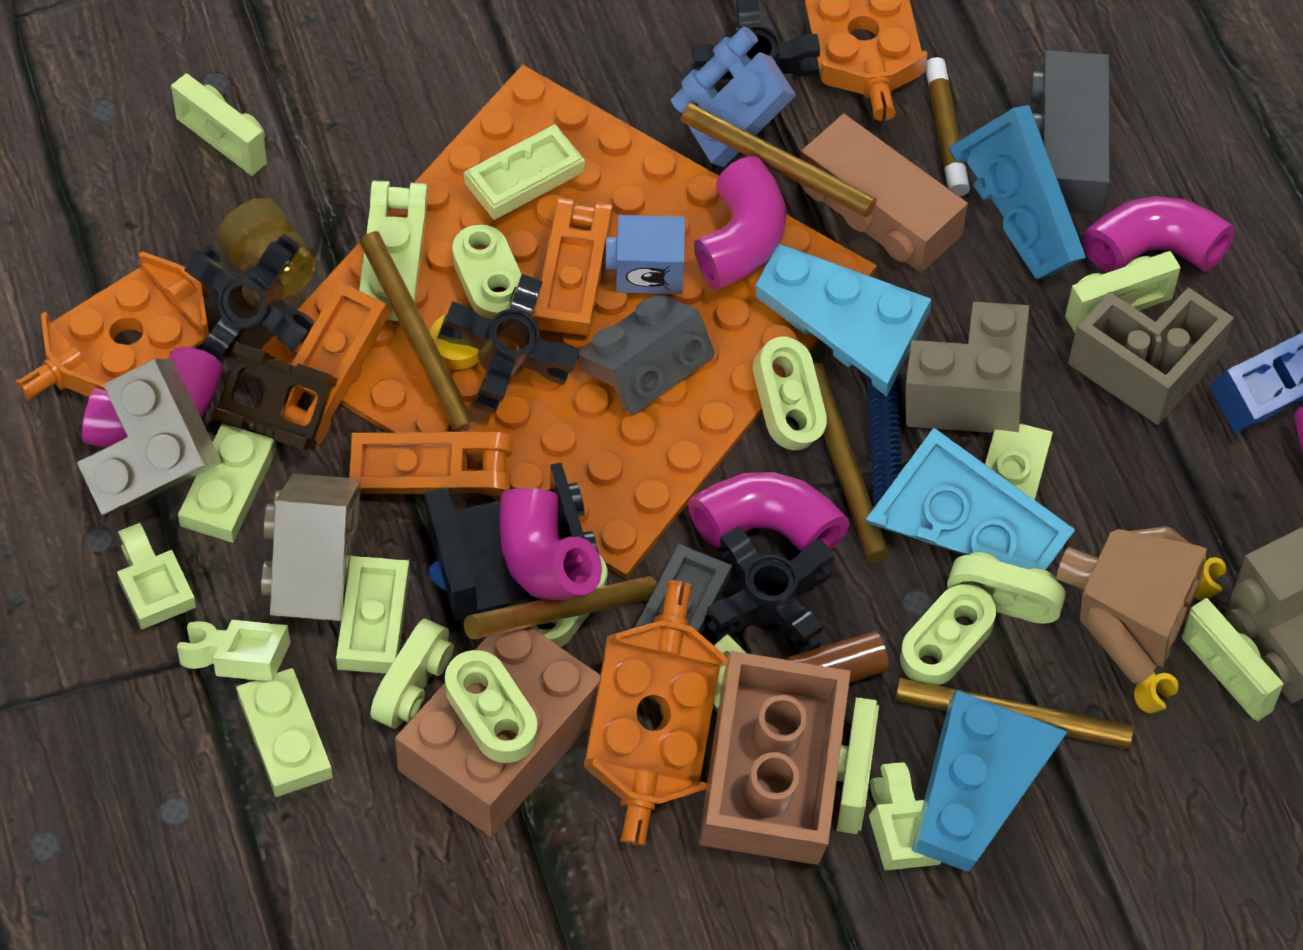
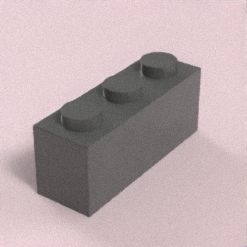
M1045 50L1041 71H1032L1029 102L1039 103V112L1032 113L1068 211L1072 213L1102 215L1110 182L1109 54Z

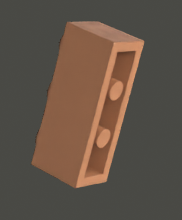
M843 113L801 150V160L875 197L877 202L870 216L865 218L800 184L804 191L812 199L819 202L823 201L842 215L853 229L865 232L884 246L892 258L899 262L907 263L920 274L963 235L968 203Z

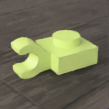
M140 523L118 531L123 543L121 549L130 566L117 571L119 583L141 630L196 608L194 595L172 550L155 556Z
M905 762L882 764L880 769L883 777L870 780L871 793L877 805L869 814L884 870L940 865V861L912 851L924 800L915 801L907 765Z

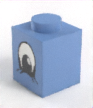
M618 215V237H607L606 270H617L616 292L683 293L685 217Z

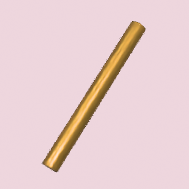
M689 103L685 107L681 115V122L748 157L760 158L767 167L865 218L869 217L874 210L877 202L875 197L693 103Z
M374 231L366 234L359 240V243L454 432H465L475 425V421L380 233Z
M813 363L827 415V425L823 435L868 562L882 561L889 555L886 543L879 527L865 523L866 518L873 510V506L824 367L820 363Z
M646 576L596 587L589 594L570 600L542 599L469 615L464 620V630L470 639H478L649 600L657 586V581L652 576Z
M900 678L895 701L947 712L949 701L957 689ZM958 690L1068 731L1065 735L1067 737L1129 749L1134 729L1132 725Z

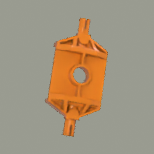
M804 0L811 34L818 35L820 44V57L816 58L821 82L827 86L864 94L865 99L870 98L875 120L882 121L883 112L885 121L892 119L896 114V110L893 105L891 92L920 77L926 69L927 51H921L910 0ZM864 29L872 32L876 37L864 41L858 40L850 33L855 30Z
M142 251L138 254L140 268L50 322L49 315L46 312L41 314L47 359L43 361L42 366L15 381L18 390L27 401L32 400L33 397L54 384L60 390L66 387L90 397L94 388L106 390L103 384L153 359H168L170 351L175 348L198 347L204 343L209 335L204 300L208 298L207 288L211 286L198 281L185 272V266ZM125 330H134L142 334V337L137 342L130 345L118 344L113 341L115 336Z
M667 581L662 615L655 616L653 623L607 636L584 767L622 799L621 805L627 806L620 841L633 845L646 846L651 811L655 810V804H661L699 792L707 787V783L700 782L719 670L720 667L726 666L728 658L692 626L688 625L686 615L693 585L689 583L682 584V581ZM645 697L655 699L663 710L661 725L654 731L645 729L637 718L638 704Z

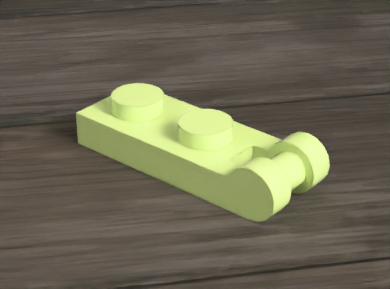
M373 180L367 234L374 231L380 233L416 304L428 207V184L411 183L410 188L390 187L389 181ZM389 209L408 210L407 218L388 217ZM364 253L359 291L386 303L392 310L387 320L398 321Z

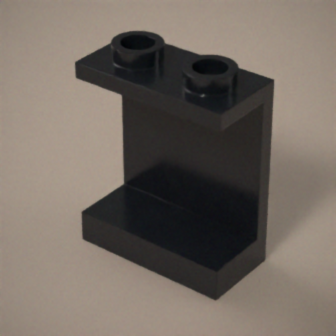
M561 462L551 464L550 489L548 491L558 495L557 524L559 540L567 537H581L588 540L599 554L593 531L583 532L579 517L585 515V510L578 483L568 484ZM448 488L425 493L427 526L454 621L465 619L473 614L542 600L531 596L510 575L501 550L500 501L454 511Z

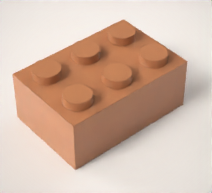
M532 627L487 636L475 649L491 653L501 661L535 712L538 735L536 745L529 755L512 763L497 762L485 756L448 701L445 683L395 737L398 771L491 838L592 723L600 674ZM472 684L466 688L468 692L473 694L481 693L486 689L481 684ZM504 730L496 736L501 740L508 741L514 739L517 734L510 730Z
M736 651L730 652L721 685L698 845L815 865L819 864L829 843L851 671Z

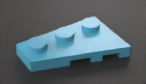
M782 244L778 245L756 283L757 299L805 335L813 334L833 349V356L848 368L853 364L872 379V386L885 396L888 395L910 352L911 340L917 339L931 312V299Z
M935 428L932 429L865 520L867 524L960 554L969 555L973 552H983L994 556L1000 562L1024 569L1036 568L1045 571L1075 531L1073 527Z

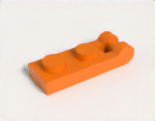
M558 198L541 279L543 284L538 295L534 320L540 330L590 336L605 258L606 241L611 232L613 204L597 202L594 208L576 205L575 199ZM573 227L587 228V229H591V231L580 230V229H572V228H573Z
M339 280L291 364L297 366L298 363L338 378L336 386H332L315 441H317L316 446L325 439L330 429L333 414L392 311L386 303ZM299 385L294 386L291 389L284 410L285 419L301 426L308 425L318 400L317 393ZM304 392L315 397L308 411L298 407V401Z
M502 432L352 433L349 478L361 479V494H425L426 492L448 488L449 494L478 493L486 496H501L502 492L510 490V475L505 473L506 457L512 455V436ZM468 455L483 456L482 471H467Z

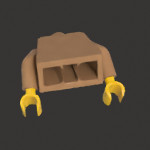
M1167 526L1132 531L1114 530L1110 533L1099 558L1068 547L1062 557L1056 577L1059 581L1084 589L1079 620L1087 627V630L1131 683H1138L1134 690V698L1139 708L1146 713H1156L1166 709V704L1158 697L1156 689L1164 697L1177 693L1178 681L1176 678L1168 673L1156 675L1154 673L1155 665L1164 666L1193 598L1195 597L1202 601L1205 598L1210 599L1222 592L1221 585L1214 581L1226 574V565L1222 559L1213 557L1205 561L1207 548L1189 543L1174 529Z

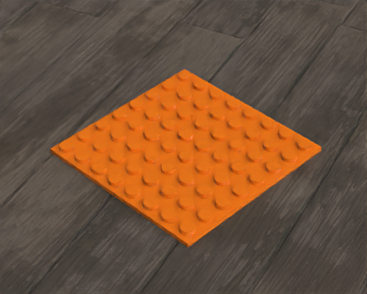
M522 65L414 182L428 184V207L416 306L429 332L434 322L448 313L452 301L472 309L454 268L452 245L456 235L469 226L488 225L499 230L506 238L521 274L541 281L559 197L575 199L576 205L595 208L597 202L613 204V219L609 237H618V215L685 217L683 293L663 295L699 310L715 355L637 413L631 414L624 411L614 386L583 372L578 360H576L573 371L568 374L564 386L546 379L534 370L524 367L519 374L510 377L502 402H499L495 414L473 406L486 372L480 362L464 370L448 369L475 421V425L465 432H502L512 436V455L506 457L505 473L510 475V489L535 488L549 490L550 465L561 462L568 484L577 482L582 494L585 515L579 517L583 532L593 531L599 554L604 559L607 569L627 580L688 505L689 499L696 495L763 412L753 374V361L756 354L770 340L777 337L793 338L802 343L809 353L820 342V339L813 334L805 335L756 298V283L767 263L746 278L719 290L711 288L705 280L696 260L694 242L699 238L720 230L732 219L730 209L717 192L716 183L719 178L717 174ZM555 124L585 159V172L493 220L464 184V171ZM389 209L388 217L407 218L408 210ZM786 214L785 231L780 244L870 277L876 273L877 265ZM573 227V228H572V229H580V230L591 231V229H587V228H580V227ZM360 243L355 246L298 308L299 311L316 321L338 280L359 290L364 251ZM482 246L474 247V249H477V250H482V249L487 248V247H482ZM605 252L590 336L539 329V338L548 342L566 344L580 350L590 343L599 331L614 326L634 312L639 303L658 294L616 292L617 270H606ZM497 287L492 291L500 293L506 291L507 289L503 287ZM536 301V303H535V306H534L533 311H532V314H531V317H532L533 319H534V314H535V309H536L537 301ZM386 320L342 398L340 405L386 433L454 432L399 321ZM274 335L261 350L276 357L275 360L292 364L303 343L300 342L298 347L292 351ZM498 337V341L505 348L519 350L517 344L511 339ZM772 364L774 372L778 376L785 378L786 375L783 368L777 364ZM468 455L467 471H482L483 456ZM490 496L496 501L501 499V496Z

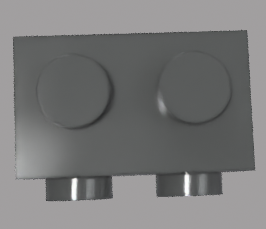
M659 293L657 296L650 297L639 303L634 312L614 326L599 331L590 343L580 349L577 360L583 372L614 386L624 411L635 414L712 359L715 351L699 310Z

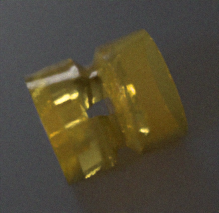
M253 199L238 206L222 221L217 232L218 242L230 261L236 267L242 269V271L251 266H256L268 245L273 240L277 241L283 233L302 247L280 276L284 287V300L295 295L312 279L317 268L316 259L302 238L294 232L293 224L274 199ZM248 287L252 295L260 302L258 294Z

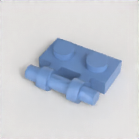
M743 26L732 38L724 37L713 48L715 55L699 71L693 69L681 81L682 88L671 99V102L681 113H683L689 103H697L699 107L756 136L796 94L771 56L759 52L750 61L746 53L758 42V39L749 28ZM730 71L734 78L718 93L714 85ZM689 126L711 163L725 167L739 153L737 150Z

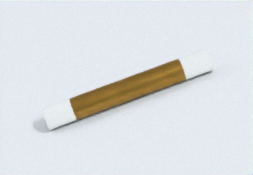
M935 57L927 60L925 71L947 186L949 190L961 197L970 191L965 161L957 162L948 148L960 141L946 63L944 59Z

